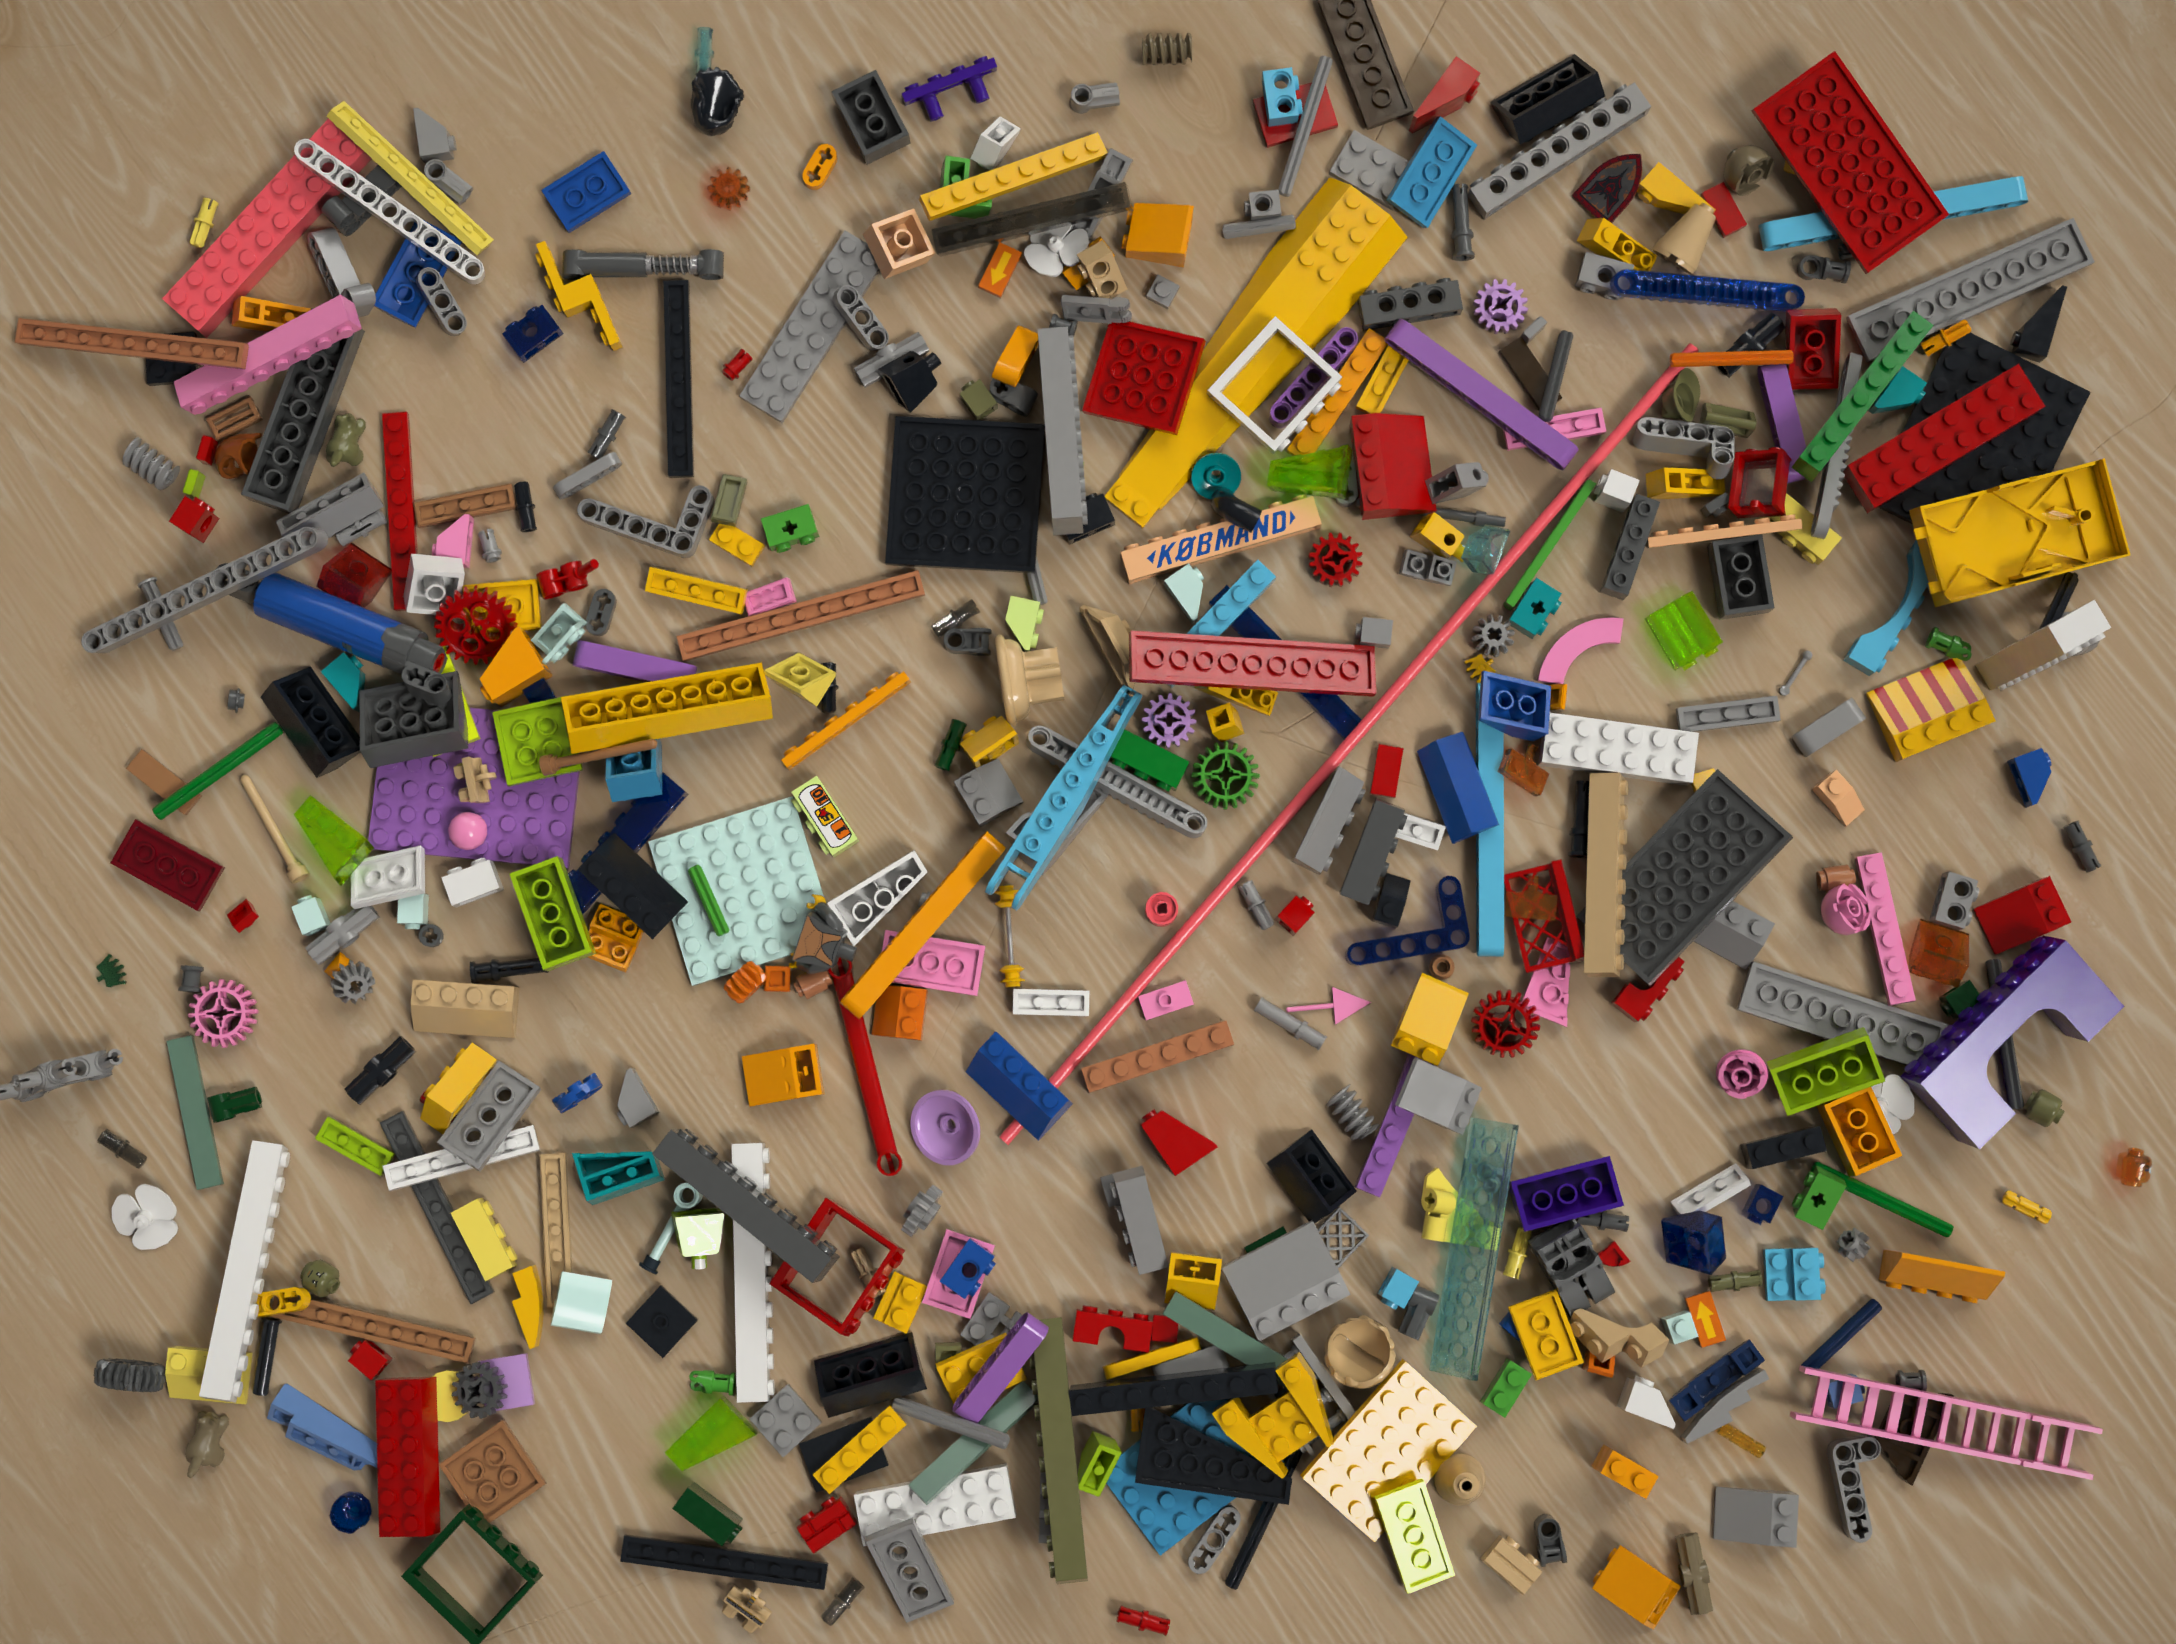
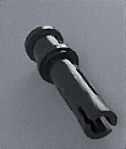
M1576 781L1574 828H1571L1569 833L1572 836V844L1568 856L1587 858L1589 781H1586V783L1584 781Z
M539 958L499 962L496 959L485 963L470 962L472 984L492 979L494 982L501 980V977L549 972L543 970ZM533 966L527 968L513 969L514 967Z

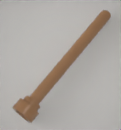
M649 739L564 757L553 756L552 754L540 756L539 765L544 776L556 774L561 767L655 749L657 741Z

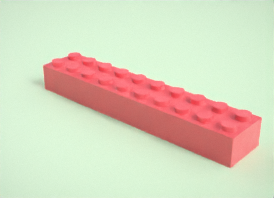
M329 118L309 139L357 173L372 159L341 129L336 127ZM304 148L301 151V157L304 158L311 157L313 154V149ZM294 155L162 299L207 338L233 310L234 301L240 296H246L322 214L323 205L330 198L338 196L341 192L304 167L298 161L296 155ZM327 162L322 166L321 170L329 173L334 169V164ZM345 178L342 185L347 187L354 178Z

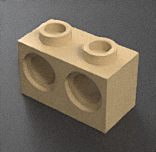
M1103 240L1077 254L1080 262L1077 268L1083 279L1087 278L1088 283L1085 286L1091 297L1112 299L1128 290L1113 253Z

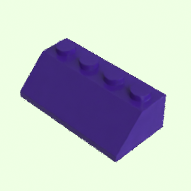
M1610 1156L1508 1183L1513 1205L1524 1232L1624 1206Z

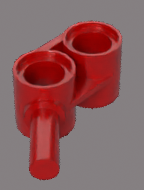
M592 559L582 565L581 561H573L560 566L561 571L559 572L557 568L537 573L536 577L543 599H553L564 593L578 591L589 586L586 578L587 574L599 567L598 561Z

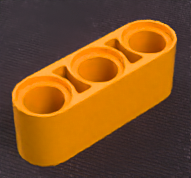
M1018 325L996 363L992 378L1015 388L1039 345L1038 333Z

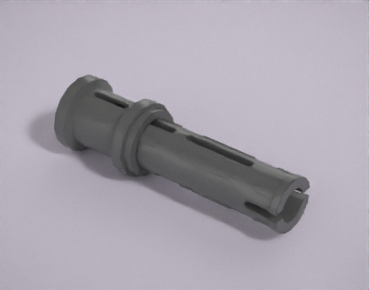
M1455 184L1452 187L1455 230L1451 234L1455 247V253L1452 254V258L1455 261H1468L1475 258L1471 244L1474 233L1469 229L1468 185L1462 184V188H1460L1459 184Z

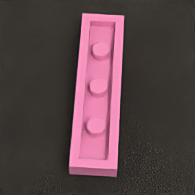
M1602 408L1553 416L1550 422H1545L1569 440L1606 433ZM1503 430L1507 451L1527 448V446Z

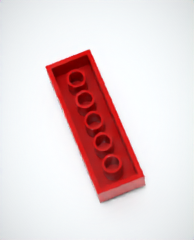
M394 1377L375 1380L379 1537H426L441 1533L437 1377Z

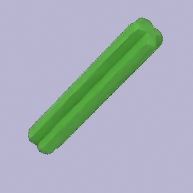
M695 865L688 869V873L716 935L723 936L729 932V927L702 867Z

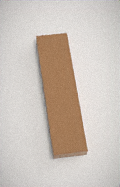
M512 483L413 503L418 528L455 522L464 514H469L475 518L515 510L517 506Z

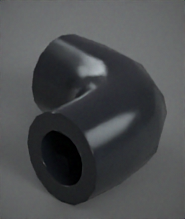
M1227 488L1217 489L1211 497V506L1215 513L1230 523L1252 533L1262 510L1235 497L1234 493Z

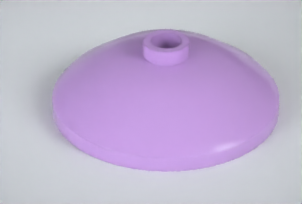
M935 1090L921 1097L915 1104L911 1114V1132L917 1147L927 1158L942 1165H956L968 1159L975 1152L980 1140V1123L975 1110L964 1097L949 1090Z

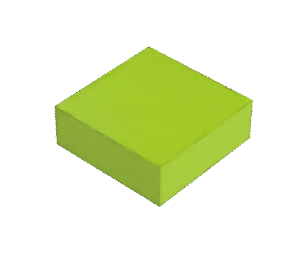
M190 469L183 493L190 498H199L206 476L197 470Z

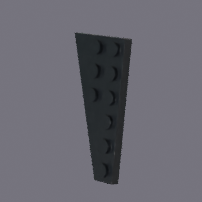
M1152 1407L1145 1408L1135 1483L1289 1505L1292 1485L1291 1477L1286 1475L1284 1478H1280L1263 1463Z

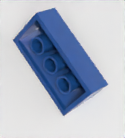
M996 1031L977 1051L966 1070V1073L1038 1141L1073 1105L1060 1090Z

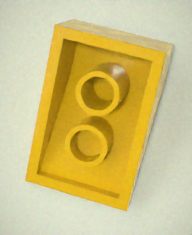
M995 715L990 717L983 723L984 727L977 732L971 730L962 737L963 742L960 745L975 768L992 762L1019 744L1016 731L1002 715L998 718Z

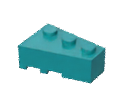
M653 1152L572 1153L586 1201L591 1205H596L664 1181L665 1178L659 1159L652 1154Z

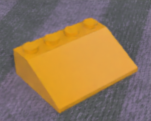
M1883 1250L1879 1280L1886 1281V1287L1901 1289L1903 1284L1912 1286V1292L1927 1294V1289L1937 1291L1936 1296L1952 1299L1953 1294L1962 1295V1301L1977 1303L1978 1299L1987 1300L2005 1277L2004 1271Z

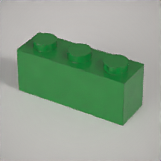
M1125 729L1110 757L1112 764L1123 770L1125 767L1134 770L1133 775L1144 781H1147L1148 778L1156 781V786L1166 792H1169L1170 789L1176 791L1189 765V761Z

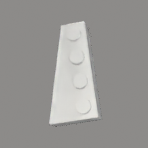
M913 850L833 898L827 904L843 923V928L848 931L847 937L852 945L855 946L928 871L916 851Z

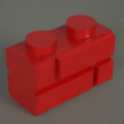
M834 1496L830 1497L820 1504L823 1509L814 1514L811 1510L799 1519L801 1524L797 1526V1530L813 1554L857 1525V1519L842 1497L835 1499Z

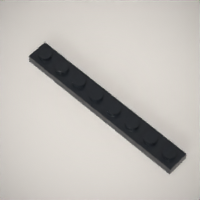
M689 280L663 281L668 477L690 478L694 477Z
M626 1534L623 1539L620 1562L821 1590H825L829 1564L828 1562Z

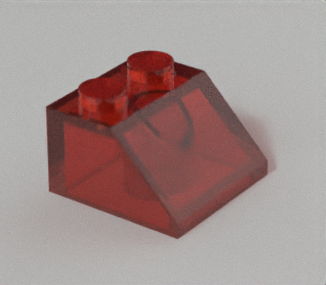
M351 543L323 565L316 587L326 593L365 608L380 591L391 575L392 569Z

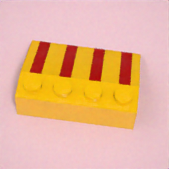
M1958 658L1948 659L1866 693L1895 762L1996 721L1986 697L1963 661Z

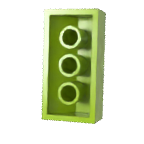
M1864 1027L1767 1061L1787 1116L1885 1082L1870 1038Z

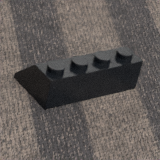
M1573 54L1492 100L1490 103L1509 136L1521 145L1522 143L1529 142L1543 131L1552 129L1566 118L1573 117L1587 106L1594 105L1598 100L1605 97L1598 71L1576 54Z
M311 666L273 681L261 695V699L316 778L338 769L361 753L360 736Z
M615 832L577 869L652 940L688 903L677 890Z
M912 1332L814 1360L820 1399L828 1418L927 1389L922 1364Z

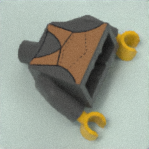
M812 894L811 896L814 897L815 903H807L806 906L809 909H814L815 912L812 911L806 916L795 952L790 953L795 963H789L790 968H798L808 974L828 971L837 964L839 957L852 962L857 951V947L844 943L848 931L843 928V923L833 910L826 905L825 898L821 895Z

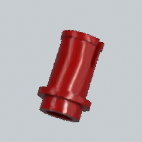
M740 349L728 364L725 363L723 365L722 373L731 381L738 379V374L753 358L748 353L745 354V350Z

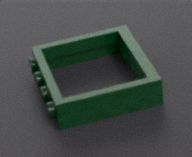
M468 1504L454 1517L401 1577L470 1644H480L542 1578L543 1574L539 1572V1567L534 1562L528 1561L521 1554V1550L517 1545L509 1543L502 1536V1532L497 1526L491 1525L483 1518L484 1515L478 1508ZM464 1521L527 1581L485 1627L422 1568Z

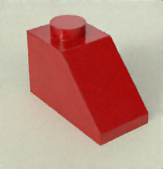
M1296 895L1278 914L1275 920L1294 936L1315 913L1312 910L1314 905L1304 896L1299 898Z

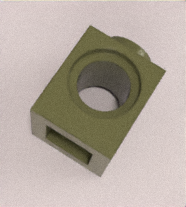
M980 379L976 382L972 380L961 388L960 398L976 420L981 421L998 409L996 400Z

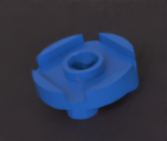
M593 1073L583 1080V1084L580 1080L573 1083L567 1088V1094L565 1092L561 1093L552 1102L560 1113H564L577 1106V1103L583 1099L586 1100L595 1094L603 1085L596 1073Z

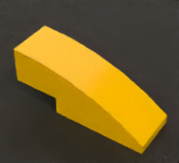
M536 1265L512 1273L521 1298L513 1300L512 1304L529 1349L539 1346L544 1318L543 1292Z

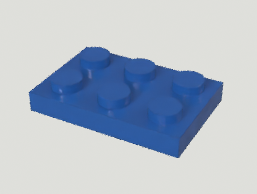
M604 151L541 190L568 233H571L632 194Z

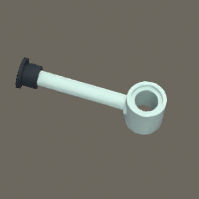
M687 1182L678 1185L674 1191V1201L677 1204L674 1211L689 1210L701 1202L703 1195ZM685 1188H690L694 1192V1199L691 1202L685 1201L682 1197V1192ZM672 1217L667 1222L651 1254L646 1256L643 1263H639L640 1267L653 1274L658 1273L656 1269L661 1262L659 1259L674 1233Z

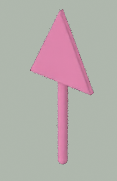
M1332 987L1333 1003L1287 1007L1286 1011L1296 1012L1334 1008L1336 1025L1371 1002Z

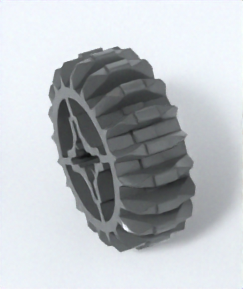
M101 1359L97 1361L96 1368H94V1383L107 1389L157 1392L163 1389L166 1379V1368L162 1364L140 1360Z

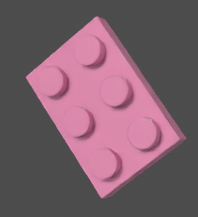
M946 1229L922 1303L971 1319L985 1274L983 1273L977 1281L981 1286L975 1295L971 1297L968 1294L965 1299L941 1283L940 1280L970 1238L992 1254L995 1245ZM973 1263L964 1264L962 1269L964 1275L967 1277L975 1276L977 1273L976 1266Z

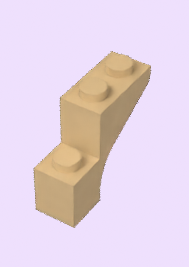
M1584 1309L1575 1310L1569 1321L1574 1336L1602 1363L1624 1351L1640 1368H1643L1662 1357L1669 1342V1339L1652 1322L1643 1327L1629 1328Z

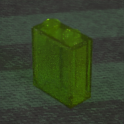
M1693 591L1688 592L1645 618L1675 671L1681 667L1684 671L1697 664L1695 659L1702 655L1705 658L1712 656L1719 651L1717 647L1723 643Z

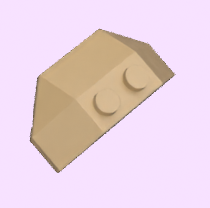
M1086 605L1079 607L1083 619L1120 687L1126 685L1134 689L1136 682H1129V632L1131 629L1125 619L1121 621L1116 614Z

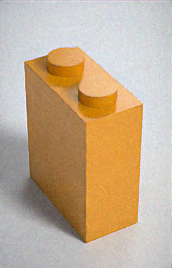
M1604 1444L1591 1466L1601 1474L1647 1499L1659 1477Z

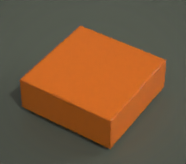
M765 966L767 978L764 991L790 992L791 968L789 966Z

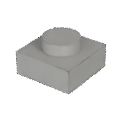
M1157 275L1146 298L1168 310L1180 286Z

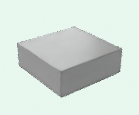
M1539 316L1523 331L1521 337L1526 344L1538 335L1547 324V321L1542 316Z

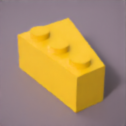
M471 1043L466 1050L462 1048L454 1059L456 1062L452 1067L446 1066L439 1076L440 1081L436 1085L432 1083L424 1093L426 1099L420 1119L441 1134H444L450 1126L451 1120L463 1109L462 1107L468 1102L496 1065L497 1059L474 1043Z

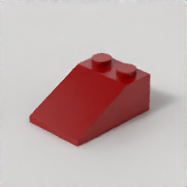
M1456 56L1413 115L1409 132L1413 134L1432 124L1436 117L1441 116L1444 118L1461 109L1465 102L1470 104L1481 84L1478 82L1481 73Z
M1837 308L1786 310V350H1792L1794 355L1793 363L1786 364L1792 390L1838 388L1841 313Z
M2050 876L2038 879L1973 909L1994 955L2072 922Z

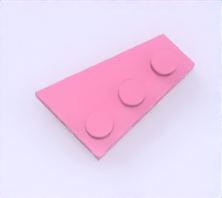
M1547 937L1542 949L1548 952L1555 940ZM1559 942L1551 955L1558 959L1570 957L1568 948ZM1540 953L1536 965L1541 964L1546 955ZM1548 958L1546 962H1550V961H1554V960L1551 959V958ZM1570 963L1534 971L1522 998V1002L1527 997L1530 999L1527 1007L1536 1006V1010L1532 1014L1540 1015V1017L1567 1027Z

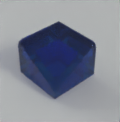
M544 677L522 690L530 704L557 698Z

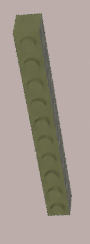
M1062 1317L1041 1319L1040 1321L1046 1324L1049 1330L1046 1337L1029 1359L1030 1368L1036 1369V1379H1032L1033 1395H1038L1039 1405H1034L1035 1420H1040L1041 1431H1037L1038 1447L1043 1446L1044 1453L1043 1457H1039L1040 1473L1045 1472L1046 1483H1041L1043 1499L1048 1498L1049 1509H1044L1045 1525L1051 1526V1535L1046 1536L1048 1552L1053 1551L1054 1562H1049L1050 1578H1055L1056 1584L1088 1581L1063 1322Z

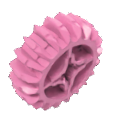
M219 979L218 986L214 981L209 982V989L202 986L200 988L202 996L199 994L193 995L194 999L198 1002L197 1004H189L190 1008H195V1013L188 1014L189 1018H195L190 1027H199L195 1035L199 1037L204 1034L202 1038L203 1043H208L211 1040V1046L217 1047L220 1043L222 1048H227L229 1042L232 1046L238 1045L237 1037L241 1041H245L247 1038L244 1031L247 1033L253 1032L249 1024H257V1020L251 1017L252 1014H258L259 1011L258 1009H251V1006L255 1005L257 1001L255 999L248 1000L252 992L249 990L243 992L245 987L243 984L236 986L234 980H229L226 984L224 979ZM227 993H230L238 1000L241 1009L231 1006L230 999H227ZM218 995L214 1007L206 1010L210 1000ZM224 1010L234 1012L233 1014H227L223 1017L213 1015L214 1013H219ZM237 1017H241L236 1028L229 1032L232 1021ZM206 1018L214 1019L217 1028H219V1034L208 1026Z

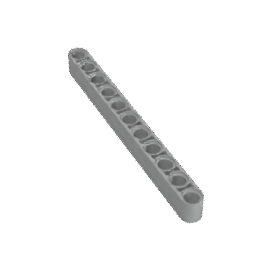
M303 527L87 631L82 636V647L90 653H108L323 550L328 544V536L324 530L319 528ZM313 533L315 536V541L311 545L309 539L311 534ZM290 544H292L293 546V552L291 555H289L288 553V547ZM269 554L271 556L270 565H268L266 562V558ZM248 565L250 571L249 574L246 576L245 567ZM225 575H227L228 577V583L226 586L223 583ZM204 585L207 590L205 596H203L202 594V588ZM182 596H184L185 598V604L183 606L181 605ZM161 606L163 607V610H164L162 616H160V613H159V610H160ZM140 616L142 618L141 626H139L138 619ZM118 627H120L121 634L119 637L117 635ZM97 637H99L100 644L98 647L96 645Z

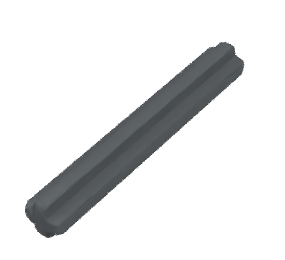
M1562 330L1558 336L1538 415L1544 422H1550L1553 419L1573 340V333Z

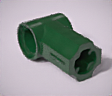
M257 1087L234 1093L226 1092L207 1098L213 1123L235 1118L238 1114L262 1108V1098Z

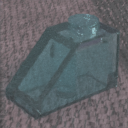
M1485 526L1469 535L1461 558L1472 572L1495 574L1510 530L1507 528Z

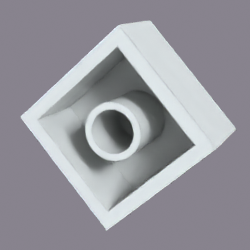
M411 554L403 596L406 612L436 615V611H440V603L446 604L445 599L447 595L454 598V590L461 593L465 576L462 558Z

